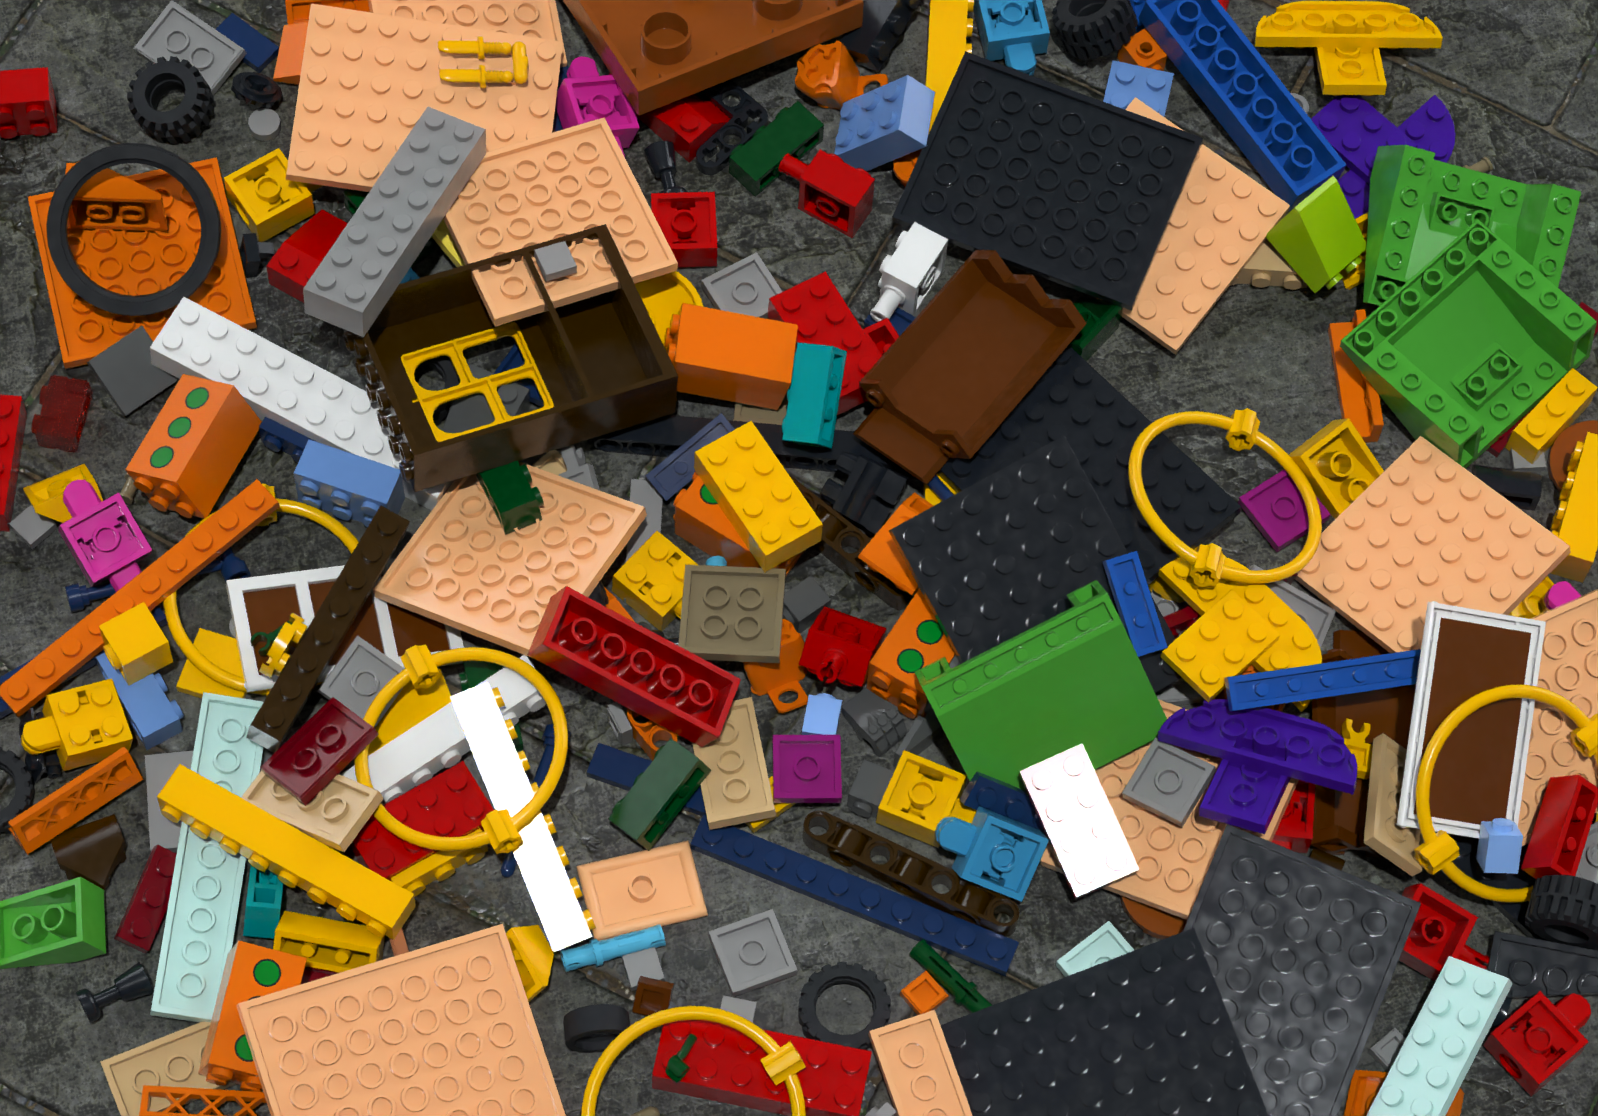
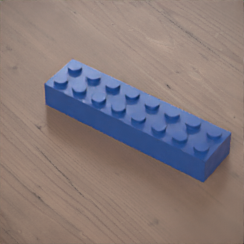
M1147 0L1138 19L1276 196L1290 205L1289 211L1330 177L1334 176L1337 180L1339 179L1346 167V163L1218 0Z

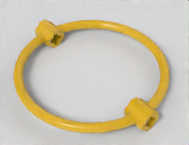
M1248 408L1235 410L1231 418L1200 411H1186L1164 416L1148 425L1139 434L1130 452L1128 462L1129 483L1140 513L1163 543L1181 558L1192 564L1189 575L1192 576L1194 584L1203 588L1206 586H1216L1220 578L1250 584L1271 583L1289 578L1310 562L1317 551L1321 539L1322 519L1320 507L1310 482L1289 454L1269 437L1258 431L1260 421L1256 416L1257 413ZM1186 424H1199L1227 430L1225 439L1228 440L1229 447L1236 451L1250 450L1254 444L1262 448L1289 474L1304 500L1308 514L1309 529L1306 543L1301 552L1292 561L1283 566L1255 571L1224 565L1226 556L1222 553V547L1216 544H1200L1196 551L1190 548L1163 523L1145 492L1142 480V460L1149 443L1158 434L1169 428Z
M262 484L275 498L274 486ZM275 498L279 502L280 507L257 525H269L277 521V512H286L305 517L322 525L338 537L351 554L359 543L357 538L342 523L329 514L305 503L288 499ZM214 513L208 515L206 518H204L198 524H196L186 534V536L189 533H191L195 528H197L200 524H202L205 520H207L210 516H212ZM175 591L163 601L165 617L169 630L183 654L194 666L213 680L227 687L247 692L244 687V678L219 668L202 655L193 645L179 617L177 592ZM271 689L247 693L266 695L267 698Z
M426 644L421 646L414 645L408 648L404 655L400 657L405 669L394 676L381 689L367 709L363 720L374 727L388 702L410 681H412L416 689L428 688L436 684L437 680L442 676L438 669L439 666L460 661L495 663L525 677L543 697L554 725L553 757L547 775L532 799L512 817L507 808L502 810L496 809L486 814V817L481 821L484 829L483 832L461 837H440L424 834L398 821L386 810L382 803L374 811V817L397 837L423 848L459 851L491 844L496 854L509 853L515 850L523 841L518 829L531 820L548 801L564 769L568 750V729L564 709L559 697L550 683L534 667L511 654L499 650L466 647L445 650L431 655ZM368 744L354 758L355 775L357 782L373 788L368 769Z
M1531 685L1495 687L1483 691L1460 704L1445 718L1433 734L1422 757L1417 776L1416 812L1424 843L1414 849L1416 860L1428 874L1434 875L1442 870L1448 878L1469 893L1496 902L1514 903L1530 901L1533 886L1521 889H1503L1488 886L1472 879L1452 862L1460 856L1459 847L1446 831L1440 830L1436 833L1434 830L1429 803L1431 777L1435 762L1445 741L1466 717L1490 703L1511 698H1525L1544 702L1567 715L1578 726L1570 732V740L1573 746L1584 757L1590 758L1594 755L1598 768V714L1588 718L1582 710L1563 696L1548 689ZM1598 812L1596 815L1595 822L1598 821Z
M707 1006L674 1007L661 1010L638 1020L622 1031L608 1045L594 1065L588 1078L581 1107V1116H595L597 1097L601 1084L617 1056L642 1034L653 1028L676 1021L704 1020L716 1022L738 1030L755 1041L768 1054L760 1061L774 1084L777 1086L783 1081L786 1084L792 1116H806L802 1087L796 1074L806 1068V1065L791 1041L780 1047L760 1027L735 1013Z

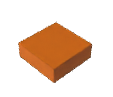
M927 970L900 991V996L917 1015L937 1009L949 997Z

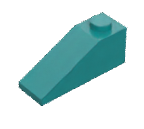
M250 865L243 936L274 939L275 929L280 920L283 883L277 878L278 875L268 869L262 872Z

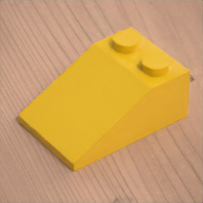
M1349 418L1331 421L1289 454L1307 477L1317 498L1334 519L1384 472Z

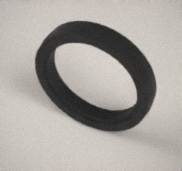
M116 144L97 150L84 157L60 181L53 194L47 215L48 247L56 269L63 280L78 296L88 303L107 312L119 315L143 316L159 313L178 305L183 296L186 298L190 297L208 277L220 247V214L216 200L206 181L183 158L168 150L149 144ZM139 163L159 168L172 175L186 188L197 207L201 223V239L196 258L188 271L178 281L159 292L131 296L107 290L92 281L82 271L71 252L67 236V220L73 199L88 179L111 166Z

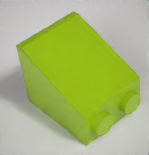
M1334 176L1330 177L1294 207L1266 236L1268 241L1314 293L1318 292L1323 286L1330 290L1343 278L1340 273L1343 269L1349 273L1362 262L1359 255L1366 250V241Z

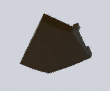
M115 814L64 831L50 840L59 867L65 871L68 880L82 877L104 890L109 885V876L116 866L124 863L127 859L124 852L126 845Z

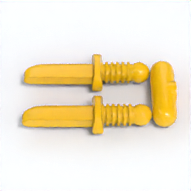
M478 36L477 41H438V49L442 52L478 54L479 60L485 59L484 53L489 55L491 53L492 55L494 53L495 55L502 53L506 55L512 50L513 74L510 71L502 72V70L500 72L498 70L493 72L492 70L490 72L487 70L486 72L485 65H479V69L439 70V76L444 81L479 82L480 88H486V82L510 83L514 77L517 84H524L528 79V57L526 56V46L523 42H515L512 47L508 42L484 43L483 36Z

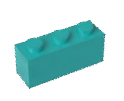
M797 343V350L794 354L792 381L787 390V413L782 421V440L798 445L832 448L847 351L834 346Z

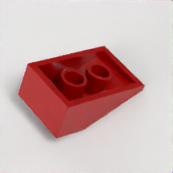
M321 209L283 242L266 265L269 284L304 303V286L348 223Z

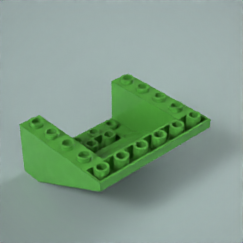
M1409 145L1378 146L1370 177L1364 303L1375 306L1383 304L1477 219L1558 288L1581 191L1555 184H1524L1434 160L1435 152Z
M1477 219L1341 340L1340 347L1415 440L1422 436L1466 469L1493 445L1502 434L1507 432L1535 407L1572 368L1577 369L1589 358L1597 321Z
M1097 580L1066 595L1072 608L951 669L946 658L943 657L915 671L918 681L969 781H971L976 772H980L1026 791L1019 776L1021 770L1082 743L1095 770L1153 741L1155 737L1158 738V731L1167 718L1108 593Z

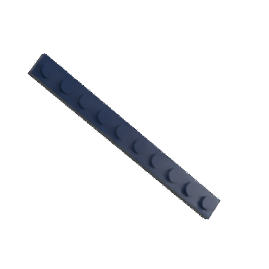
M703 815L690 843V847L694 851L920 942L925 939L931 947L1005 977L1019 945V942L733 826L709 830L706 815Z

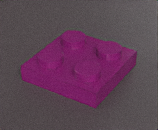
M1282 470L1239 497L1238 504L1276 552H1279L1308 533V514L1304 500L1294 481L1285 470ZM1317 498L1323 524L1329 520L1331 514Z
M773 735V802L841 803L840 735Z

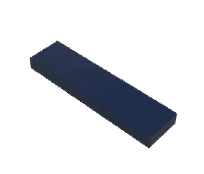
M598 743L586 774L589 778L630 791L636 777L644 772L652 761ZM700 785L682 809L703 816L706 815Z

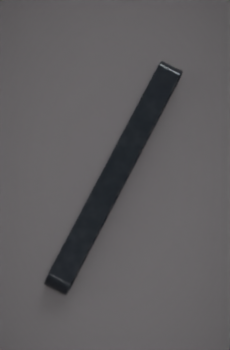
M667 415L595 437L594 446L606 452L668 457L713 419ZM728 420L735 429L748 423ZM753 422L784 468L844 473L834 467L840 454L844 451L858 457L865 455L910 477V479L919 480L853 435L854 431L835 430L832 448L798 445L782 440V425Z

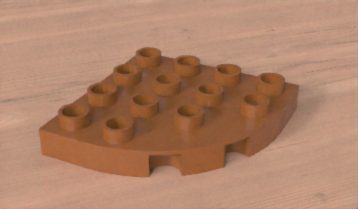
M563 0L638 116L860 28L863 22L864 4L863 0Z

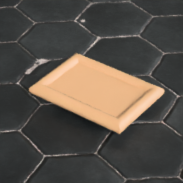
M689 840L652 848L649 851L643 850L576 866L586 908L589 909L596 926L592 930L593 936L598 941L647 929L659 924L662 927L708 916Z

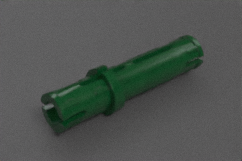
M925 939L913 947L909 955L955 997L954 1002L958 1006L963 1005L971 1013L992 1006L977 991L978 986L973 981L968 982Z

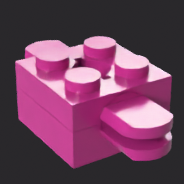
M583 56L577 57L571 62L566 72L567 78L563 80L557 91L556 109L562 128H570L605 117L625 157L623 148H629L640 128L634 108L612 75L599 76L593 59Z
M75 480L69 483L63 492V502L72 518L62 523L58 531L90 586L94 587L109 579L114 590L117 592L142 572L137 562L150 556L152 549L119 493L101 502L92 485L86 480Z

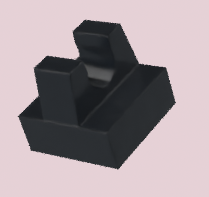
M256 233L243 234L240 255L245 278L257 277L258 269L266 267L275 254L273 242H257Z

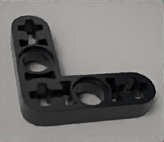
M731 79L697 92L702 98L711 101L731 118L697 150L696 166L705 175H715L721 172L729 164V156L735 147L740 144L745 145L761 126H768V113L766 109ZM733 95L738 97L740 102L738 105L730 107L725 105L722 100L726 96ZM748 117L752 119L759 117V123L753 121L748 125ZM728 134H736L740 137L741 141L736 145H728L724 142L723 138ZM716 154L715 163L711 160H709L708 162H704L705 156L711 158Z

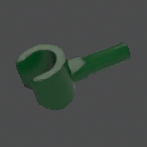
M283 625L268 634L257 632L251 637V646L256 645L259 641L267 642L258 651L259 655H267Z
M689 1034L680 1051L668 1061L665 1072L676 1083L682 1080L690 1069L683 1060L697 1039L693 1034Z

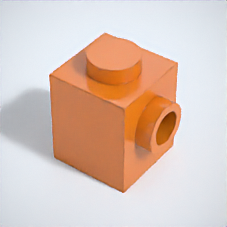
M1146 28L1131 36V40L1127 44H1123L1122 48L1118 51L1117 59L1120 62L1164 71L1167 54Z

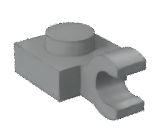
M574 445L561 449L567 471L559 474V476L600 490L593 465L585 464L583 449H575Z

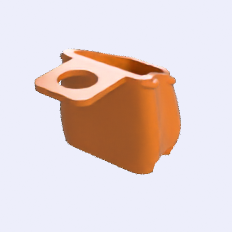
M839 40L827 45L817 44L797 61L798 72L795 77V86L803 94L816 101L822 108L841 110L844 102L864 94L867 84L871 82H878L880 86L888 84L886 74L860 76L859 69L849 51Z
M783 619L780 663L743 662L746 675L751 684V692L758 696L767 694L779 713L789 712L806 705L808 702V696L798 682L804 679L807 674L806 667L798 665L805 643L801 634L795 630L794 625L786 619ZM786 691H794L798 694V698L792 703H783L779 700V696Z

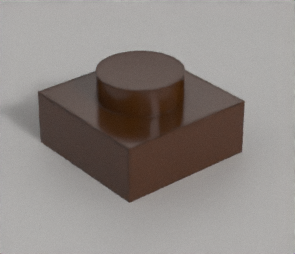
M640 976L632 1012L648 1016L661 1010L669 1009L674 984Z

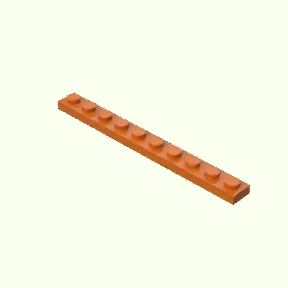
M256 479L1 684L0 698L19 718L103 650L104 643L99 625L142 602L146 604L149 611L153 610L169 595L174 593L280 507L279 502Z

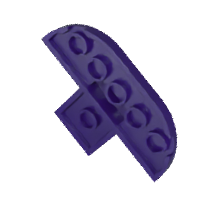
M1359 95L1336 96L1311 118L1346 163V166L1350 168L1337 181L1355 219L1369 211L1370 177L1378 146L1409 145L1435 152L1434 160L1448 163L1455 144L1453 120L1446 106L1436 95L1432 96L1398 127Z
M1213 699L1209 703L1203 701V706L1185 711V708L1178 710L1163 723L1158 731V741L1222 758L1199 807V816L1265 834L1291 778L1352 795L1356 789L1357 762L1355 755L1351 754L1344 744V738L1337 732L1313 720L1265 707L1229 711L1227 699Z

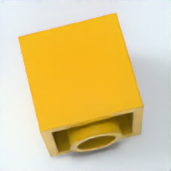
M144 602L99 625L104 643L103 650L115 670L119 669L128 686L173 662L169 642Z

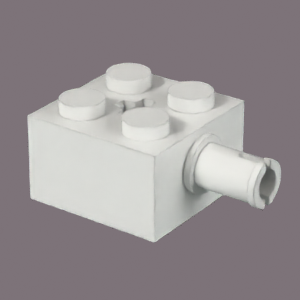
M916 222L913 223L908 232L904 230L900 234L895 245L896 251L892 256L888 254L884 258L879 269L882 273L878 282V287L881 288L880 298L875 307L870 311V315L875 321L879 322L885 318L890 319L897 307L913 316L916 314L944 271L948 239Z

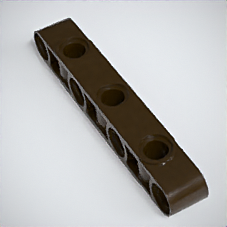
M789 474L823 524L821 541L812 547L890 607L896 610L906 609L915 593L913 595H910L908 592L897 593L893 590L896 586L891 580L881 573L871 570L864 561L858 558L871 539ZM851 546L856 548L858 551L855 553H847L843 550V548Z
M818 810L806 816L802 836L803 842L811 850L908 898L1002 936L1009 937L1015 932L1020 913L1019 907L1011 899L960 878L952 869L827 812ZM814 826H820L826 829L827 832L823 835H815L810 829ZM875 855H882L887 858L888 862L879 865L874 863L871 858ZM936 884H943L950 891L940 894L934 891L932 887ZM998 913H1004L1011 918V921L1001 923L994 916Z

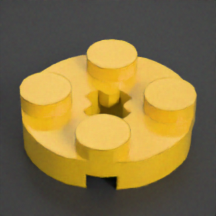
M294 613L290 615L289 622L292 625L285 622L267 653L269 659L266 663L269 666L262 663L259 670L260 673L271 679L274 675L280 676L291 655L288 652L292 646L297 647L308 626L303 624L305 619Z

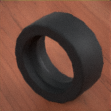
M612 1004L588 1005L568 1012L563 1019L565 1045L570 1050L577 1052H603L622 1031L630 1026L629 1012L624 1007Z

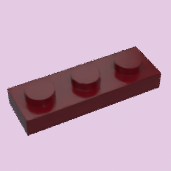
M160 845L153 847L114 937L115 940L142 953L149 951L168 907L176 853Z

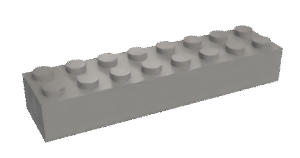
M431 107L426 108L304 286L303 295L306 314L364 337L486 155V129Z

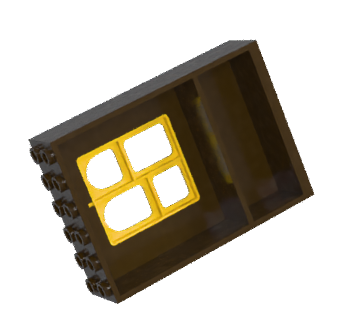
M606 224L401 283L364 337L350 331L343 333L347 350L349 352L354 351L356 355L354 362L360 378L365 376L368 383L365 385L369 401L371 403L376 402L379 410L376 412L379 424L382 429L387 428L390 434L388 436V443L393 455L398 454L400 457L399 468L405 482L410 481L414 492L675 413L678 375ZM584 238L590 240L598 239L599 247H602L607 264H610L613 276L617 278L618 289L554 308L531 258L534 257V250L563 241L569 247L573 241H576V244L583 243ZM523 256L524 265L530 278L532 276L535 282V288L540 299H543L545 304L544 312L495 327L472 280V271L477 269L479 272L491 269V265L501 267L510 264L511 259H515V262L521 261ZM503 337H513L525 364L484 378H475L466 362L463 351L467 348ZM445 355L450 357L460 379L459 385L438 391L426 390L419 386L415 380L414 373L421 363ZM525 378L532 379L544 402V406L517 416L508 415L497 392V388ZM475 393H482L495 418L494 422L452 434L440 430L435 425L433 414L438 406L445 402Z

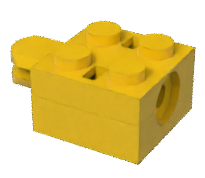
M280 148L224 177L228 199L250 231L256 233L258 242H264L315 214L311 193L324 186L286 180L288 160Z
M656 531L613 575L612 592L622 600L625 598L626 603L658 630L663 631L676 616L681 619L685 564H698L660 532Z
M112 678L47 695L42 710L44 718L28 721L24 725L21 735V745L29 754H40L56 749L63 771L100 762L122 747L129 751L133 741Z
M904 750L878 807L876 823L939 848L940 844L936 840L935 830L937 824L943 818L956 817L972 823L977 810L963 805L960 800L967 775Z

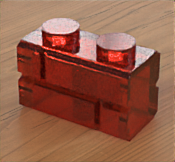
M52 375L49 385H43L40 392V405H43L40 415H34L31 428L32 433L36 436L38 445L44 448H58L62 451L77 452L92 398V390L87 380L69 379L68 377Z

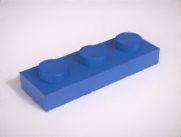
M1137 551L1103 561L1120 619L1137 656L1140 657L1168 648Z

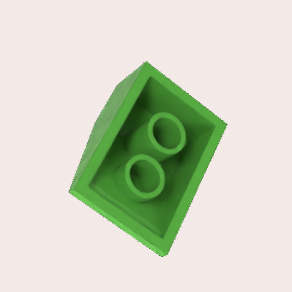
M82 877L0 901V969L79 962L106 953L104 889Z

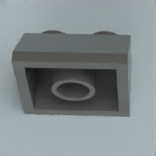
M473 364L469 366L475 378L479 379L494 375V373ZM515 382L497 388V392L508 415L517 416L528 412L530 408V389ZM475 393L453 400L443 431L452 434L460 433L494 422L495 418L485 396L482 393Z

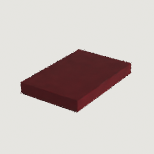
M332 697L260 768L266 776L306 806L379 734L373 726Z

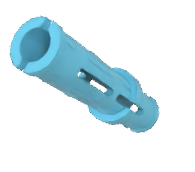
M659 924L606 940L598 941L597 939L589 940V944L561 950L560 954L564 970L569 972L593 964L598 967L603 965L605 961L648 948L666 946L662 927Z

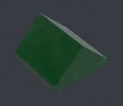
M1080 297L1074 303V306L1087 324L1070 342L1069 346L1087 362L1119 328L1123 307L1100 299Z

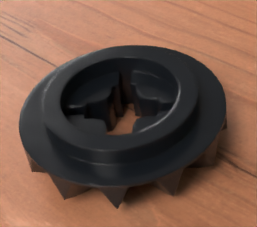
M243 72L233 78L231 90L236 94L237 99L245 100L246 105L253 104L257 108L261 106L271 108L279 103L282 95L281 88L268 76L256 72Z

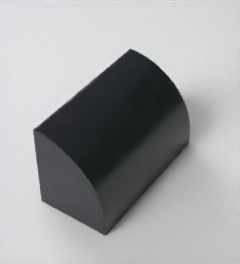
M1473 465L1472 474L1519 509L1535 511L1541 498L1542 483L1540 473Z

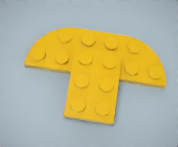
M1298 1L1276 7V13L1267 18L1264 15L1260 19L1256 27L1255 47H1295L1299 49L1314 47L1323 95L1373 96L1385 95L1387 87L1379 48H1418L1422 50L1441 48L1443 38L1437 26L1430 19L1424 17L1423 21L1417 15L1410 13V8L1402 5L1379 1Z
M1181 557L1159 569L1158 575L1201 615L1168 648L1162 651L1160 657L1208 703L1226 688L1224 677L1238 676L1251 664L1259 672L1322 663L1320 647L1312 630L1264 583H1240L1220 578L1216 586H1206L1203 588L1193 583L1194 580L1189 575L1192 564ZM1225 558L1224 565L1249 570L1242 564L1230 558ZM1311 700L1292 703L1302 712Z

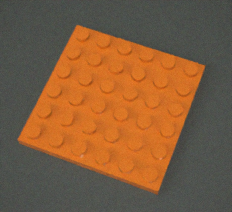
M217 157L189 163L206 181L216 200L221 221V240L218 255L211 272L203 284L188 299L247 330L257 328ZM161 169L125 177L162 195L168 231L71 228L69 219L67 220L68 242L74 259L92 281L107 290L131 296L159 292L178 281L188 271L196 258L201 239V223L197 207L186 188L176 178ZM55 191L29 196V206L65 369L86 365L89 360L140 326H143L154 342L178 305L155 314L128 316L107 312L78 296L59 274L48 247L47 215Z

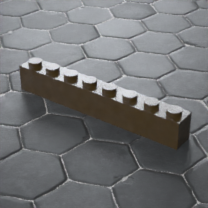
M383 506L379 507L250 724L246 738L273 753L281 747L404 538L410 521Z

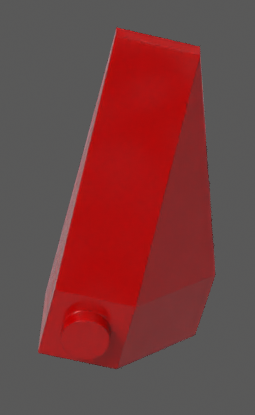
M694 94L640 116L635 111L636 117L662 140L673 142L675 151L689 163L696 157L698 148L731 119L711 101Z

